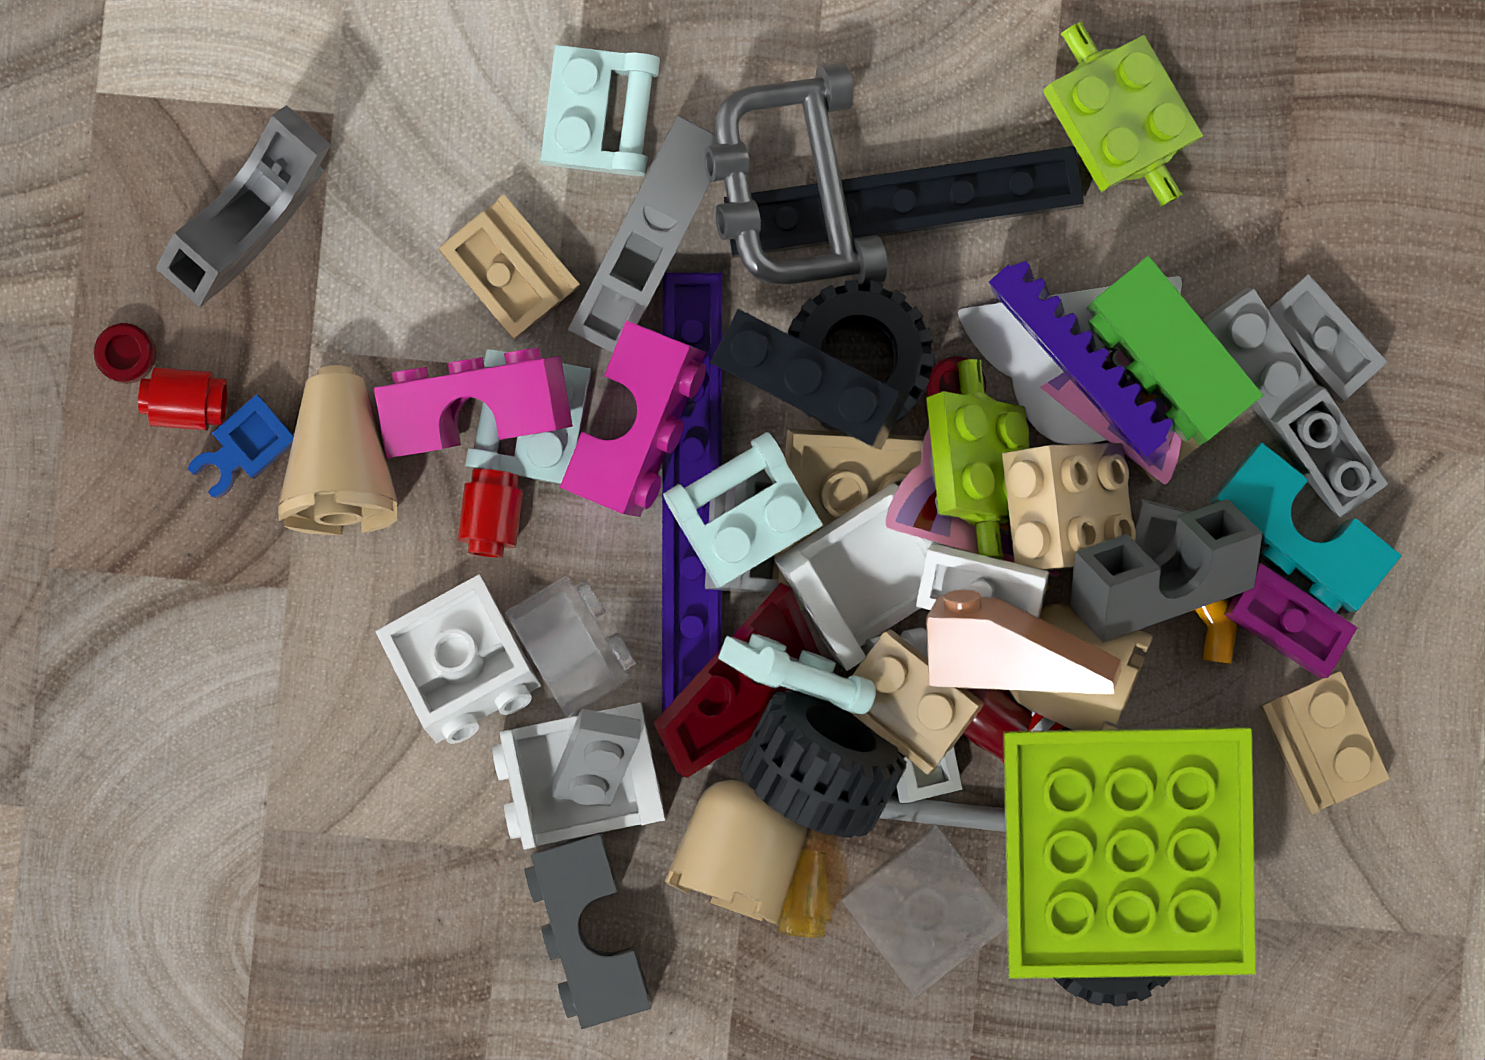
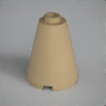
M331 365L318 369V375L310 377L305 383L278 505L279 521L284 519V526L290 530L320 535H342V525L361 522V533L390 527L398 521V502L365 379L354 375L353 369L347 366Z

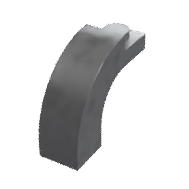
M287 105L271 116L253 152L232 182L207 208L173 234L156 269L200 308L235 279L295 214L323 174L324 170L319 165L331 144Z

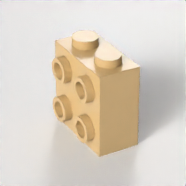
M1123 443L1049 445L1002 453L1014 561L1016 564L1045 571L1074 569L1075 553L1078 550L1128 534L1135 541L1136 529L1131 517L1128 491L1129 470L1124 457Z

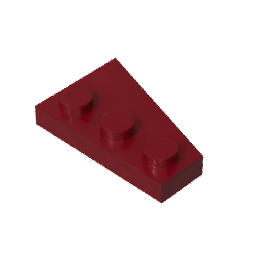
M780 583L732 636V638L749 643L752 634L764 636L785 645V652L790 657L799 659L802 650L820 655L792 589L783 583ZM720 649L658 717L654 724L676 771L687 779L750 740L773 695L792 689L783 686L772 687L753 680L718 658L721 652Z

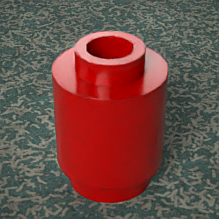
M154 367L151 379L142 378L140 381L138 392L139 414H148L149 425L152 427L208 431L210 425L221 426L225 422L227 410V379L213 378L211 371Z
M492 469L472 470L471 482L464 484L457 537L458 541L469 544L468 554L503 558L504 548H516L523 499V490L518 489L519 475Z

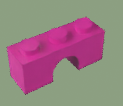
M626 320L604 376L625 385L632 392L637 404L636 420L632 428L624 436L615 440H608L597 435L581 432L560 488L621 514L641 517L643 509H649L658 496L662 478L657 474L665 454L672 453L681 438L684 422L680 420L687 399L688 397L693 398L703 383L706 366L702 362L706 352Z
M540 347L504 353L506 365L485 368L483 357L450 362L448 363L450 375L429 378L427 367L392 372L394 384L374 388L386 459L461 445L458 415L463 404L471 397L483 401L491 409L495 417L499 440L573 427L561 356L541 359Z

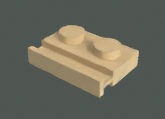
M505 194L497 199V202L486 211H482L442 244L438 250L513 340L516 341L581 286Z
M892 629L884 631L853 674L871 680L874 683L875 698L867 713L863 715L852 714L876 734L895 745L901 754L927 775L937 769L940 761L952 749L985 704L966 688L929 686L928 658Z
M1335 671L1331 673L1329 678H1319L1279 698L1259 705L1308 814L1313 815L1321 809L1337 804L1390 780L1341 671Z

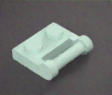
M555 45L540 159L541 164L622 175L645 176L648 157L642 154L652 78L658 77L660 58L644 53H619ZM612 74L628 76L619 152L602 151Z
M486 350L485 368L506 365L504 353L507 352ZM562 363L573 427L518 436L514 457L497 453L500 440L498 438L495 417L491 409L483 402L474 449L468 448L465 466L474 469L506 471L523 478L561 484L580 437L592 372L591 368Z
M768 432L752 440L751 449L689 486L683 488L678 484L663 494L671 512L717 588L823 526L788 467L780 447ZM763 469L766 471L773 485L704 525L698 515L697 508Z
M752 634L749 643L726 636L718 658L759 683L772 687L783 686L829 701L845 711L858 715L867 713L874 702V683L871 680L855 675L850 676L848 679L833 673L836 663L832 660L802 650L799 659L790 657L785 652V645L758 634Z

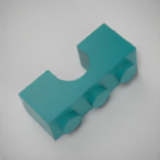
M1261 442L1253 446L1209 502L1214 504L1225 499L1230 500L1262 532L1261 544L1266 548L1261 553V556L1284 575L1289 576L1294 570L1312 585L1307 591L1311 597L1331 609L1334 613L1340 608L1346 613L1357 612L1402 555L1356 518L1344 521L1334 535L1323 543L1313 542L1304 538L1293 525L1291 507L1294 498L1307 483L1308 479L1264 443Z

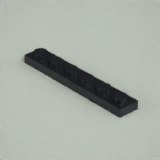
M1075 146L841 180L853 238L874 235L882 237L1080 208L1084 205ZM818 183L751 193L752 200L756 202L760 213L761 229L759 238L764 253L829 244ZM727 196L724 197V204L728 203ZM730 239L732 258H738L740 255L737 250L736 240Z

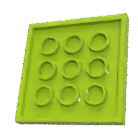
M1250 727L1004 731L1009 979L1256 975L1252 729Z

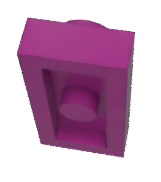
M1262 563L1257 565L1254 588L1235 595L1224 613L1226 617L1320 679L1329 678L1358 628Z

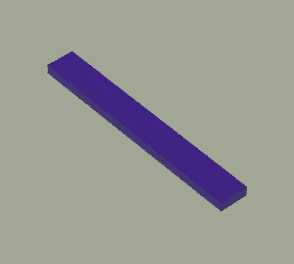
M664 273L663 335L705 351L706 354L702 364L706 366V373L698 393L693 398L688 397L680 420H683L684 427L679 443L672 453L665 454L662 462V713L722 648V590L705 589L706 569L671 512L663 495L678 484L685 488L709 474L712 470L722 466V369L710 363L722 340V273ZM710 501L697 508L698 515L704 525L709 523Z

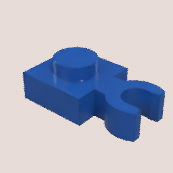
M256 394L212 432L223 447L216 453L205 452L197 455L190 462L188 470L193 475H197L205 467L216 465L220 470L221 477L219 482L212 486L208 493L213 498L222 497L232 489L236 478L235 473L239 469L243 468L251 478L255 479L291 448L294 434L261 396Z

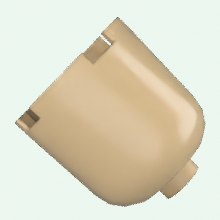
M1056 603L1044 606L1041 609L1039 619L1121 659V673L1113 694L1010 690L1017 702L1027 709L1072 730L1117 729L1106 723L1108 721L1116 725L1122 710L1125 711L1146 658L1136 654L1135 651L1139 649L1146 652L1152 642L1153 635L1137 630L1102 643L1070 608V605Z
M736 780L716 782L707 788L698 800L666 876L665 883L687 894L691 889L712 896L711 904L759 921L765 919L777 925L805 843L807 828L793 822L770 807L755 794V791L746 782Z

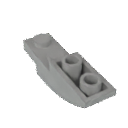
M677 115L568 328L569 331L613 353L625 321L638 324L711 182L705 169L704 152L706 146L717 145L715 134Z
M1246 287L1202 319L1264 395L1251 407L1296 468L1308 479V483L1337 518L1341 519L1388 485V482L1326 388L1317 385L1254 288Z

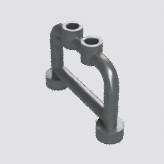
M844 62L819 65L815 78L752 86L733 92L721 103L715 117L717 145L706 146L704 162L707 176L711 182L724 180L728 203L716 206L717 230L722 240H736L737 250L744 267L755 278L768 284L789 285L852 275L854 280H858V284L862 286L870 284L871 281L882 283L886 279L887 257L880 237L877 235L860 238L852 237L828 112L848 110L853 103L852 79L850 71ZM802 104L831 254L787 261H774L765 255L761 247L759 238L761 229L760 213L756 202L752 200L748 181L749 157L747 148L740 139L738 123L740 118L749 111Z

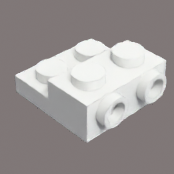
M480 574L375 631L424 730L436 744L444 739L450 744L460 743L469 739L479 730L477 721L497 710L502 715H509L523 709L532 700L530 692L541 686Z

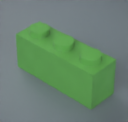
M1149 255L1096 297L1086 308L1093 316L1087 321L1093 333L1107 348L1111 349L1115 345L1118 346L1131 362L1126 367V371L1131 379L1141 387V390L1146 395L1155 391L1169 407V410L1164 413L1165 419L1169 418L1173 422L1175 433L1185 442L1193 438L1199 446L1264 396Z

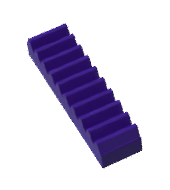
M1027 261L1012 266L1008 264L988 281L993 295L1006 307L1149 467L1170 450L1169 444L1175 434L1173 422L1168 418L1156 423L1159 417L1157 404L1154 401H1150L1140 405L1143 400L1141 387L1137 383L1125 387L1127 383L1125 369L1121 365L1109 369L1112 362L1107 349L1102 348L1094 351L1096 344L1093 334L1089 330L1078 334L1080 325L1077 316L1074 313L1063 316L1065 310L1061 299L1058 296L1048 298L1049 292L1045 281L1042 278L1033 281L1034 276Z

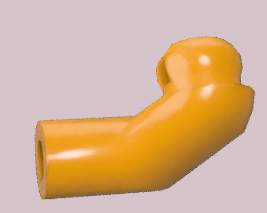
M1229 598L1191 611L1197 613L1207 626L1202 660L1232 664L1238 624L1224 615L1231 603Z

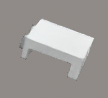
M895 483L890 484L774 559L831 656L846 671L865 659L866 655L861 649V646L866 644L865 640L877 637L921 608L917 607L916 603L927 550L931 543L946 546L886 528L885 518L889 505L899 487Z
M642 702L597 711L641 719L640 740L611 806L598 804L582 805L573 800L552 797L553 776L578 716L500 732L502 744L493 745L492 753L498 780L509 779L513 802L504 804V812L511 839L521 837L522 846L525 850L558 841L666 820Z

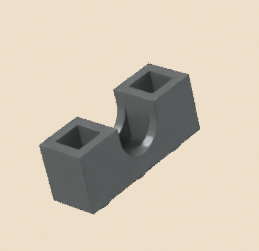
M1225 499L1179 515L1172 542L1161 555L1153 560L1128 534L1078 550L1075 553L1070 608L1104 643L1251 590L1255 585L1262 532L1230 500Z
M603 832L531 854L534 866L524 868L525 876L533 902L536 903L544 900L550 923L541 926L550 960L561 958L567 981L558 983V989L567 1018L578 1016L581 1029H585L651 1009L652 1000L636 946L617 952H604L594 948L586 940L582 932L581 917L584 908L593 900L617 893L619 890Z

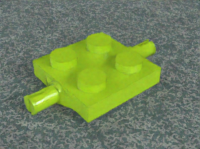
M1083 21L1063 31L1061 36L1064 37L1079 64L1069 74L1051 82L1042 91L1101 193L1124 180L1145 177L1159 201L1160 207L1181 197L1183 193L1180 192L1165 164L1172 159L1175 153L1194 144L1203 135L1145 35L1117 49L1099 51L1086 30Z
M968 359L957 363L961 394L943 391L926 398L939 514L960 517L973 525V527H976L979 555L1002 560L1004 554L1000 524L1010 525L1002 453L1030 449L1029 428L1026 421L1025 406L995 401L985 394L982 361Z

